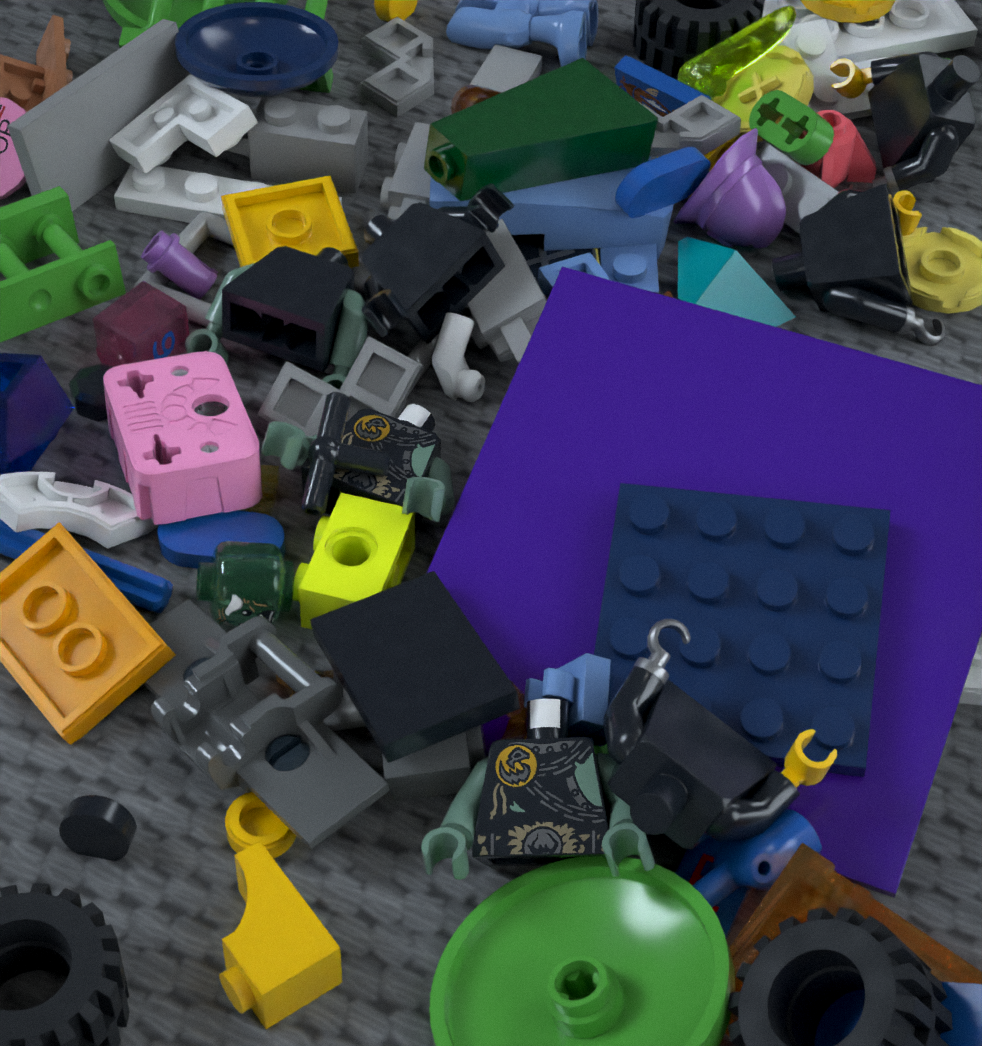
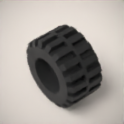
M636 0L632 39L633 47H636L635 53L640 60L646 59V65L654 69L661 68L662 73L672 78L674 75L682 76V82L693 83V78H702L703 83H714L715 77H721L729 66L742 56L748 60L757 55L756 49H758L765 0Z
M33 883L31 891L28 893H18L16 885L0 888L2 896L0 897V987L9 979L21 973L34 970L54 971L67 977L60 990L40 1005L16 1011L0 1009V1046H119L121 1039L118 1027H127L130 1013L127 998L130 996L118 940L112 925L105 924L103 912L93 902L82 907L80 894L64 888L58 896L52 895L49 884Z
M825 907L808 910L807 922L801 923L794 916H791L779 923L781 934L773 940L764 935L753 946L760 953L752 965L744 961L742 962L736 974V977L743 982L740 992H731L729 997L728 1010L738 1017L737 1021L728 1025L730 1042L735 1046H815L817 1027L825 1011L843 995L865 989V1002L861 1017L850 1034L834 1046H949L940 1038V1034L953 1030L952 1013L941 1004L947 998L946 992L941 982L930 973L932 969L883 923L872 916L865 919L856 910L843 907L839 908L835 916Z

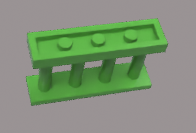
M60 186L0 207V273L6 278V280L0 281V343L126 294L116 245L109 240L85 250L81 249L78 245L79 238L69 196ZM55 253L59 260L32 270L25 266L28 262Z

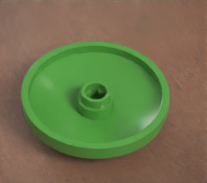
M602 856L569 858L533 869L508 882L483 900L466 917L448 942L436 968L430 992L429 1012L434 1042L436 1046H719L731 1018L732 1012L728 1010L729 997L731 992H735L736 986L735 968L731 951L719 919L707 900L688 881L657 864H654L653 869L645 871L641 859L625 857L621 860L618 866L620 872L618 877L612 876L607 859Z

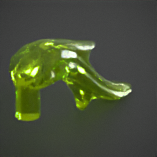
M791 5L779 8L688 60L680 67L678 81L710 96L712 101L714 97L722 96L727 88L726 82L772 50L787 35L796 18L795 8Z

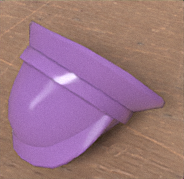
M756 128L742 135L720 157L678 212L673 221L675 224L697 223L703 231L708 229L707 234L728 247L747 246L752 249L769 246L776 239L783 227L786 206L780 187L763 167L762 161L756 155L758 136Z

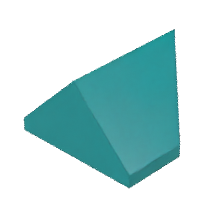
M688 236L678 241L679 300L774 327L796 318L737 250Z

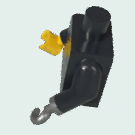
M925 51L871 61V67L860 69L850 59L846 58L838 59L830 66V70L835 75L848 77L841 83L831 85L833 89L846 98H856L864 92L867 84H874V87L868 92L885 176L872 180L873 188L887 184L891 193L895 194L921 183H932L936 177L943 175L948 170L954 154L975 127L976 117L969 90L979 81L981 75L977 64L967 56L958 55L953 60L938 57L933 52ZM851 184L849 189L857 190L858 184Z
M887 184L876 186L867 191L841 190L818 211L804 216L800 221L802 251L772 260L774 277L779 290L784 291L808 285L820 311L868 323L902 335L907 334L909 330H913L916 338L926 345L939 344L945 337V326L940 319L936 318L932 321L937 332V336H933L926 331L923 319L915 316L914 308L906 306L913 304L903 236L912 234L922 217L921 212L917 210L912 211L916 199L910 191H899L892 199Z
M675 619L660 620L651 627L648 634V647L651 651L649 659L643 657L637 659L603 717L608 754L616 762L607 784L611 792L630 806L632 821L641 831L652 835L664 833L682 848L692 850L708 837H712L719 842L744 841L753 838L767 830L799 797L800 793L797 787L800 784L810 786L822 781L837 758V750L834 749L827 759L822 762L811 761L805 756L803 749L811 741L816 731L814 729L805 730L798 735L785 756V769L781 773L774 770L778 765L668 679L669 674L664 667L671 656L659 644L658 635L660 631L664 628L676 630L685 645L690 642L691 636L687 627L682 622Z

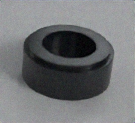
M86 795L74 799L69 804L59 827L61 839L76 854L111 861H118L127 854L137 830L134 817L122 804L99 795Z

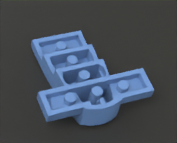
M635 167L503 193L515 205L511 210L506 211L499 217V220L503 219L511 235L544 234V251L599 248L600 266L612 281L659 294L657 259H659L665 246L674 204L639 218H630L616 204L615 196L621 181ZM431 177L430 207L439 209L442 206H468L471 199L459 201Z

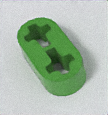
M774 90L762 96L753 107L749 118L751 130L756 128L760 138L801 165H810L820 160L828 152L833 142L834 130L828 121L810 107L780 90ZM779 116H782L783 118L781 119V121L778 124H776L775 121L777 120V118ZM803 131H806L807 135L803 139H800V135L803 133Z

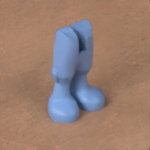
M460 0L455 13L447 25L446 34L452 43L479 49H492L495 44L520 49L531 44L532 41L548 43L556 47L560 64L564 66L581 58L586 60L587 46L593 45L597 34L598 3L597 0Z

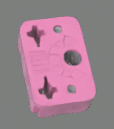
M208 351L119 365L106 371L103 376L109 432L111 438L114 439L119 462L126 483L128 482L132 492L137 515L141 520L152 518L154 525L169 524L189 518L247 509L260 502L262 498L259 440L226 362L221 355Z

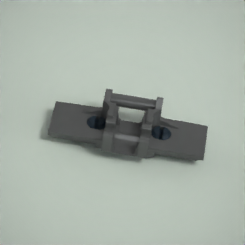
M187 599L150 624L176 654L144 683L158 698L151 705L152 717L169 739L220 790L241 786L247 793L253 792L310 850L389 791L388 783L322 722L340 705L343 698L342 687L330 677L321 678L276 637V628L265 617H253L231 631L225 632L194 602ZM259 658L296 693L287 699H281L276 693H272L261 701L247 686L260 676L255 659Z

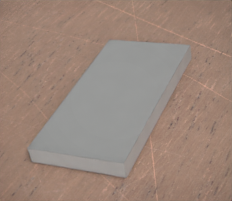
M162 19L7 126L32 196L60 186L68 194L73 212L128 171L131 164L117 155L109 139L190 75L180 64L176 56L175 37L176 33L179 32L176 22Z

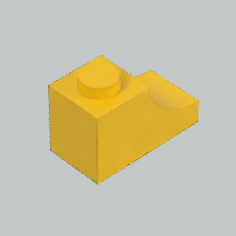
M259 840L234 855L238 888L245 900L246 908L236 930L222 938L226 970L219 974V978L226 995L236 1010L243 1014L252 1009L265 1029H268L341 984L342 966L339 945Z

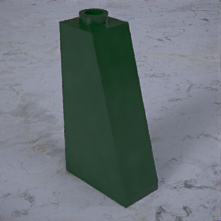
M581 58L431 123L424 170L459 201L471 199L476 192L490 183L494 184L502 193L633 168L647 162L649 159L658 117L588 61Z

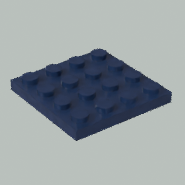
M620 483L594 655L611 660L608 707L639 657L649 659L651 651L648 647V634L651 627L660 620L675 619L687 627L691 639L685 645L680 634L672 628H664L658 635L660 646L671 656L664 669L668 672V679L777 763V767H785V756L798 735L805 730L814 729L816 733L803 749V753L808 759L822 762L836 749L837 758L827 773L864 777L891 510ZM604 728L585 736L593 738L598 745H606Z

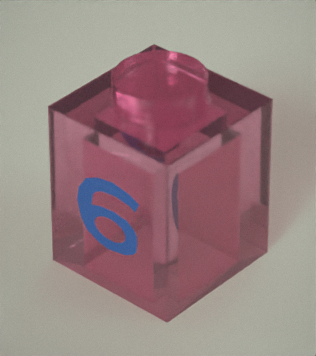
M145 281L139 283L93 318L97 341L96 353L101 363L116 367L124 364L177 356L186 351L185 342L190 335L186 306Z

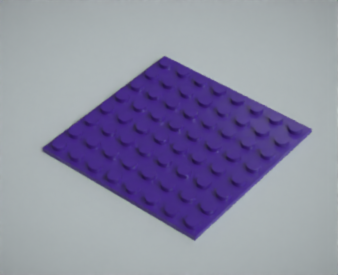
M562 267L427 573L435 571L517 690L520 709L482 724L487 756H489L490 746L493 741L527 739V708L524 707L527 679L533 678L543 681L545 669H558L586 653L594 655L620 483L891 510L865 776L826 773L822 781L815 785L805 786L800 784L797 787L800 793L799 797L787 809L801 814L811 824L822 845L821 852L803 866L895 898L982 634V385ZM776 766L774 770L781 773L785 767Z

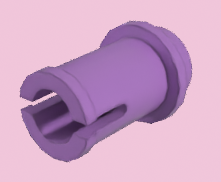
M161 230L152 238L141 255V258L148 263L147 270L151 273L158 270L190 296L201 299L215 282L218 271L210 268L179 244L180 236L176 233L169 236Z

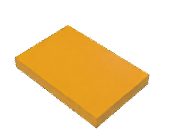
M60 522L0 572V662L58 734L70 745L86 735L176 655Z

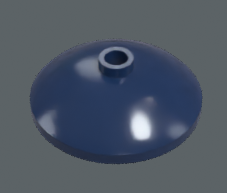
M243 2L210 8L185 21L178 29L179 32L176 33L175 37L177 59L191 75L211 87L246 97L277 96L308 86L328 72L338 57V37L331 25L311 12L277 3Z

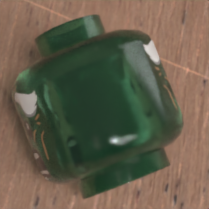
M222 541L216 545L211 562L198 563L196 600L209 602V612L211 618L216 623L239 626L253 617L262 616L274 624L280 612L290 611L294 590V566L292 561L283 560L281 550L276 545L271 543Z

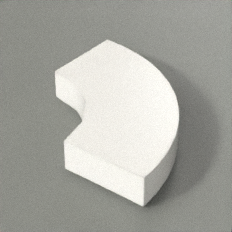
M15 472L0 475V519L15 532L37 528L51 529L60 522L67 531L87 536L108 549L144 536L158 527V525H154L152 518L141 520L138 517L132 493L95 480L94 487L91 488L73 483L54 481L55 472Z

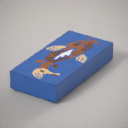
M625 55L614 67L616 84L636 101L662 117L700 95L711 100L710 96L630 56Z

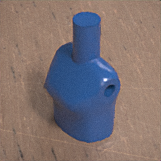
M786 809L763 833L744 841H726L714 855L713 864L715 868L692 886L702 894L711 907H714L739 887L768 892L786 891L790 889L798 869L819 854L822 850V845L811 824L801 814L794 810Z

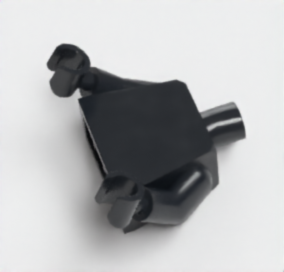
M487 184L476 192L468 206H442L439 209H435L419 202L412 204L396 221L387 215L381 214L375 216L367 224L364 230V240L370 246L362 253L361 262L370 273V276L364 283L366 304L362 308V313L381 338L387 335V330L394 328L400 319H404L426 344H429L440 333L446 313L459 314L505 267L504 262L486 233L488 231L491 233L495 232L499 227V217L506 211L511 210L515 205L494 184Z

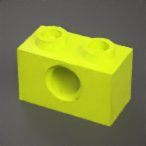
M340 493L331 516L323 515L317 524L313 541L314 554L310 563L302 562L294 577L292 599L300 603L301 627L312 629L310 619L401 584L415 549V512L405 515L402 514V506Z

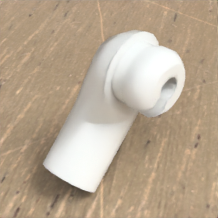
M446 313L432 355V365L446 396L454 401L457 398H462L468 402H475L483 395L485 378L477 370H469L464 357L474 321L456 313Z

